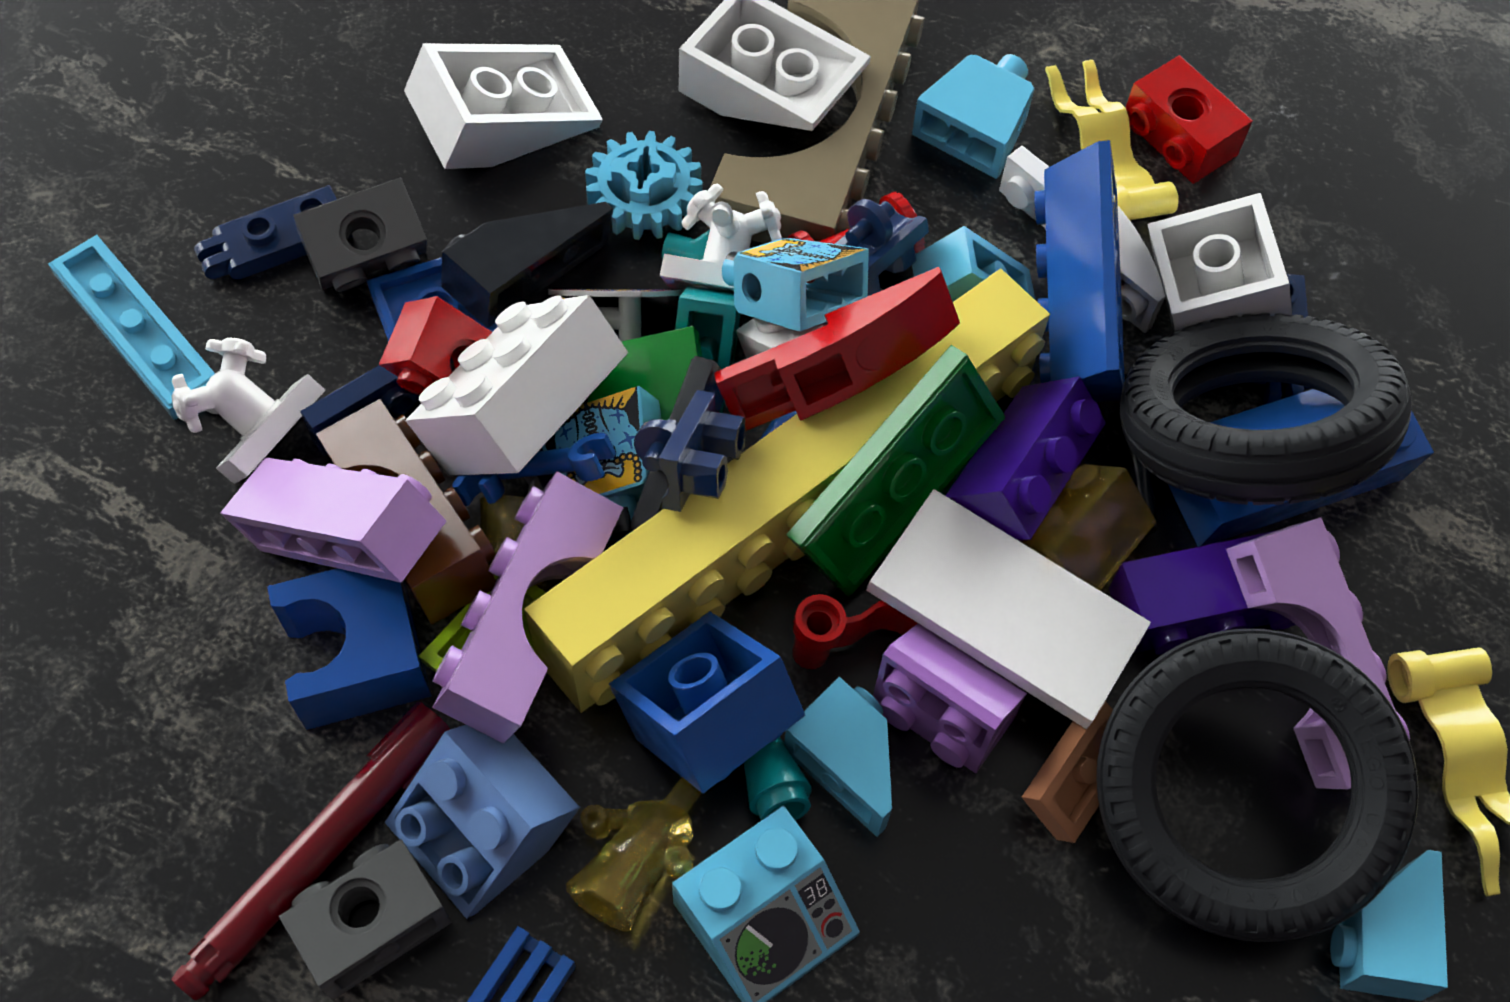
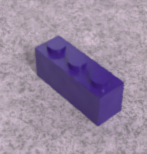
M1080 376L1022 386L1005 410V419L976 451L945 496L1016 540L1031 539L1106 424L1098 404L1092 399Z
M1272 532L1121 563L1109 587L1111 597L1151 622L1133 654L1154 649L1155 654L1163 655L1182 643L1219 631L1249 629L1268 624L1273 630H1281L1296 625L1288 618L1276 612L1248 608L1226 551L1227 548Z

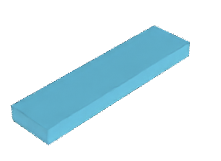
M98 235L93 236L48 263L56 278L171 417L174 420L177 419L178 416L172 403V393L174 391L172 378L175 375L183 374L187 386L192 390L206 386L211 376L215 374Z

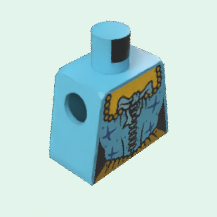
M784 238L740 252L733 251L729 253L722 265V278L727 285L734 286V306L738 313L801 332L827 322L825 314L868 297L869 249ZM813 279H816V280H815L814 282H812V283H806V282H808V281H811V280H813Z
M640 386L580 405L542 447L543 451L569 448L585 436L594 433H605L608 435L616 455L612 459L599 460L605 473L602 478L594 481H582L575 472L561 473L624 507L608 541H619L633 531L630 529V522L650 472L644 468L641 458L636 453L634 439L638 430L645 422L652 419H661L659 400Z

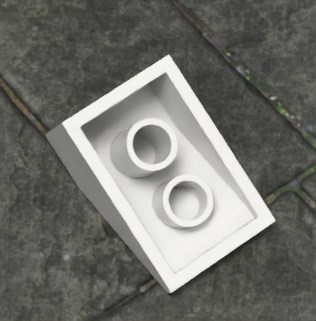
M724 0L679 48V92L721 116L813 131L870 64L871 56L769 0Z
M423 43L404 89L444 169L493 167L596 129L603 121L560 45Z

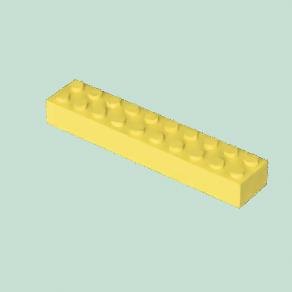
M1000 268L953 302L960 324L917 359L868 389L831 408L801 421L797 414L745 450L739 460L733 459L727 463L728 475L726 485L719 499L690 494L681 512L668 509L661 510L528 605L524 610L533 648L537 656L548 667L547 673L580 713L594 703L601 706L613 700L615 696L609 686L610 682L709 611L720 617L725 610V605L742 592L748 596L758 591L770 579L772 570L786 559L790 558L792 561H795L805 555L786 535L788 531L951 345L968 355L996 402L1006 394L1013 398L1022 386L1029 385L1034 378L1035 373L1032 371L1036 356L1045 345V340L1042 338L1050 313Z

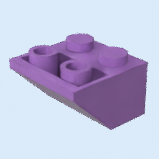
M919 623L890 644L884 652L873 697L883 709L882 715L889 724L903 731L913 730L931 743V749L943 761L958 768L964 765L975 774L1017 716L1027 695L1026 692Z

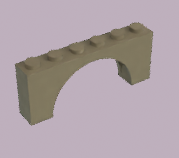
M788 0L787 10L871 56L870 64L851 85L856 96L857 105L840 129L827 139L808 149L775 157H744L724 153L711 186L719 184L724 188L723 192L715 200V203L724 201L731 206L732 210L747 214L760 209L756 193L765 192L768 195L769 201L773 202L775 208L780 212V222L782 225L780 233L782 239L803 230L817 242L849 229L847 212L853 200L859 201L863 199L867 188L870 170L864 169L867 160L876 162L881 149L884 130L879 129L881 121L890 123L895 110L898 91L893 90L895 83L904 85L912 56V54L906 53L908 46L917 48L921 38L925 17L917 15L919 0ZM768 230L751 237V240L765 244L772 242Z

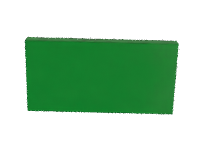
M951 345L786 534L825 577L846 596L850 597L895 546L932 490L935 489L941 493L1005 419L1003 411L968 355Z

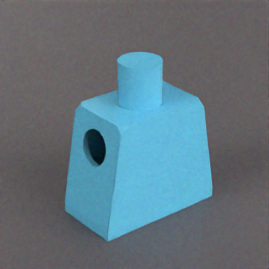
M1011 54L1005 55L997 65L978 55H968L917 99L912 135L997 179L1028 116L1035 88L1031 82L1025 80L1028 76L1027 65L1021 58Z

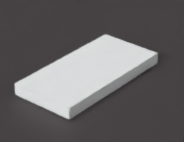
M935 489L932 490L872 577L866 590L1085 729L1095 719L1151 623Z

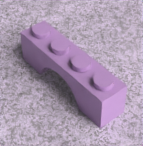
M557 471L543 491L535 486L531 487L515 517V520L524 524L517 540L514 541L506 537L488 570L498 576L490 594L479 590L461 623V626L471 630L462 650L451 645L435 673L432 682L442 686V689L432 708L503 744L521 727L548 670V667L530 646L523 628L522 606L527 589L543 581L568 578L603 553L624 507Z
M1321 517L1280 529L1226 549L1248 608L1273 611L1291 620L1303 631L1309 640L1333 650L1358 667L1375 683L1393 706L1385 685V667L1379 656L1372 651L1362 625V607L1357 597L1348 588L1339 565L1340 551L1338 544L1332 534L1326 530ZM1310 708L1293 729L1315 787L1323 789H1351L1348 761L1338 738L1329 725ZM1397 713L1410 741L1408 727L1403 718Z

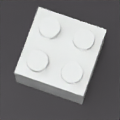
M1261 193L1147 224L1154 259L1165 291V300L1174 332L1204 321L1210 322L1212 319L1227 318L1235 315L1239 318L1245 314L1257 315L1261 313H1270V316H1275V313L1292 315L1290 284Z

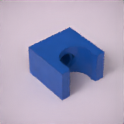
M336 568L267 586L271 607L288 637L303 638L320 631H333L346 636L340 653L327 666L314 672L296 673L285 680L289 703L306 730L431 697L425 665L419 658L422 652L404 580L401 583Z

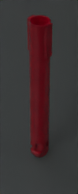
M416 702L367 754L370 758L367 764L188 953L191 959L185 966L183 964L180 966L171 980L195 1002L210 990L208 987L215 980L221 983L278 922L279 916L290 909L295 897L315 882L400 788L402 790L408 788L443 733L451 730L449 726L422 702Z

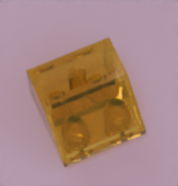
M1079 464L1032 538L1018 541L1096 589L1101 590L1120 567L1121 563L1126 560L1154 526L1156 520L1126 468Z

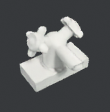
M714 184L708 191L703 190L694 195L687 206V215L683 218L681 224L686 230H689L697 221L701 220L710 227L704 257L702 260L664 254L660 277L667 286L675 290H685L687 286L734 293V286L727 285L722 278V265L726 256L733 251L740 252L749 249L752 235L768 230L772 241L782 239L780 233L782 226L780 222L781 215L779 210L775 208L774 203L769 201L768 195L763 191L756 193L760 209L747 214L732 210L731 206L724 201L715 203V200L724 189L719 184Z
M225 338L222 341L210 339L207 341L205 349L223 356L220 371L211 376L206 386L192 390L187 386L183 374L175 375L172 378L174 387L172 403L177 416L187 423L189 430L193 433L202 431L198 413L207 411L212 414H219L242 435L240 437L241 441L216 467L218 471L235 484L246 478L302 417L300 411L315 403L325 392V389L307 374L295 382L280 399L274 401L244 376L247 361L265 364L266 354L263 351L255 350L250 342L238 338Z

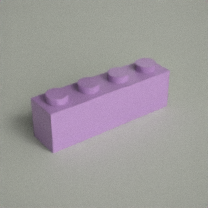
M266 457L220 513L262 552L401 583L446 523L443 516L429 503L432 496L427 488L410 476L401 474L398 477L379 475L368 469H362L361 472L345 470L334 464L319 466L308 464L300 459L285 461Z

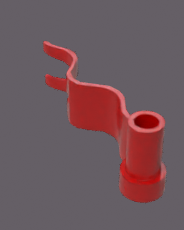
M822 594L812 595L805 598L796 610L793 621L795 640L792 647V655L796 663L801 667L817 669L825 664L831 648L852 645L869 632L879 629L896 631L903 635L918 623L884 601H878L859 615L846 617L843 606L836 599Z

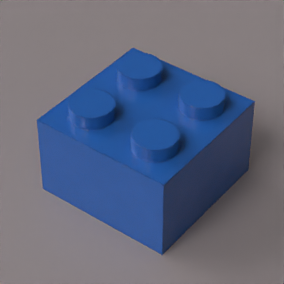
M710 611L609 683L636 740L701 793H705L716 783L727 778L733 770L767 744L778 739L784 731L805 716L781 656Z

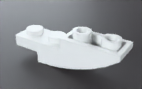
M1020 146L1007 156L999 191L1006 196L1007 200L1014 207L1022 209L1036 220L1035 191L1045 190L1044 170L1049 168V166L1024 146ZM1118 206L1122 318L1132 322L1141 331L1146 333L1153 327L1166 295L1159 272L1147 246L1134 225Z

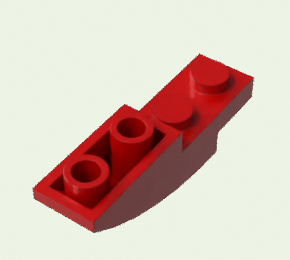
M934 268L827 313L825 318L828 325L714 372L716 384L730 414L745 418V431L793 411H796L801 421L857 395L917 359L960 324L940 268Z

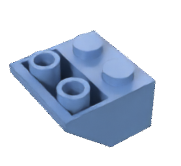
M463 725L443 733L386 819L385 824L399 840L402 839L413 857L467 919L477 914L543 857L577 813L580 806L514 734L503 744L468 725Z

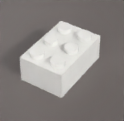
M558 295L542 303L526 305L525 302H518L513 304L496 318L495 323L498 327L486 339H481L471 344L459 355L458 362L460 365L448 377L437 380L419 396L421 405L405 421L448 476L519 473L628 354V351L590 295L562 299Z

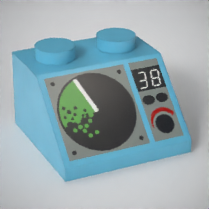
M784 805L672 883L673 904L741 1002H769L860 934L825 860Z

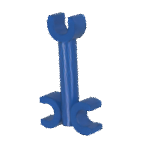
M594 433L578 440L569 448L538 451L519 473L459 475L454 480L452 487L459 495L464 506H469L475 496L481 492L488 504H492L498 501L504 494L505 487L501 480L555 474L556 471L559 473L575 472L582 481L600 479L605 473L599 460L612 459L615 457L616 452L607 434Z

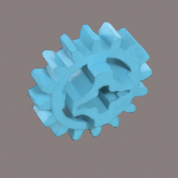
M649 131L645 140L637 141L636 136L632 132H628L626 134V143L623 145L612 139L607 141V155L600 152L593 153V168H586L585 171L587 203L589 205L606 202L613 208V233L618 235L626 227L632 228L634 239L640 240L643 231L651 229L653 235L659 239L663 235V226L669 225L677 231L682 229V215H687V206L690 200L698 192L703 191L700 162H692V150L689 147L676 151V138L673 136L665 139L663 143L656 142L654 131Z

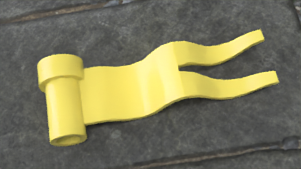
M1094 60L1083 61L1085 92L1090 107L1077 106L1071 101L1056 65L1045 67L1055 107L1060 113H1070L1077 120L1081 150L1098 141L1110 140L1117 181L1118 206L1131 221L1175 213L1179 202L1175 185L1170 181L1155 184L1149 172L1138 165L1134 159L1130 146V124L1126 108L1121 102H1108L1103 96Z
M1480 647L1426 655L1421 650L1392 654L1387 666L1391 690L1394 696L1402 703L1418 701L1425 718L1435 730L1442 745L1444 757L1442 791L1445 803L1451 815L1470 832L1477 846L1480 858L1481 880L1485 895H1499V840L1494 826L1480 811L1475 798L1478 797L1487 810L1510 826V794L1505 779L1508 752L1505 734L1499 721L1487 707L1478 686L1488 684L1491 681L1492 665L1486 651Z

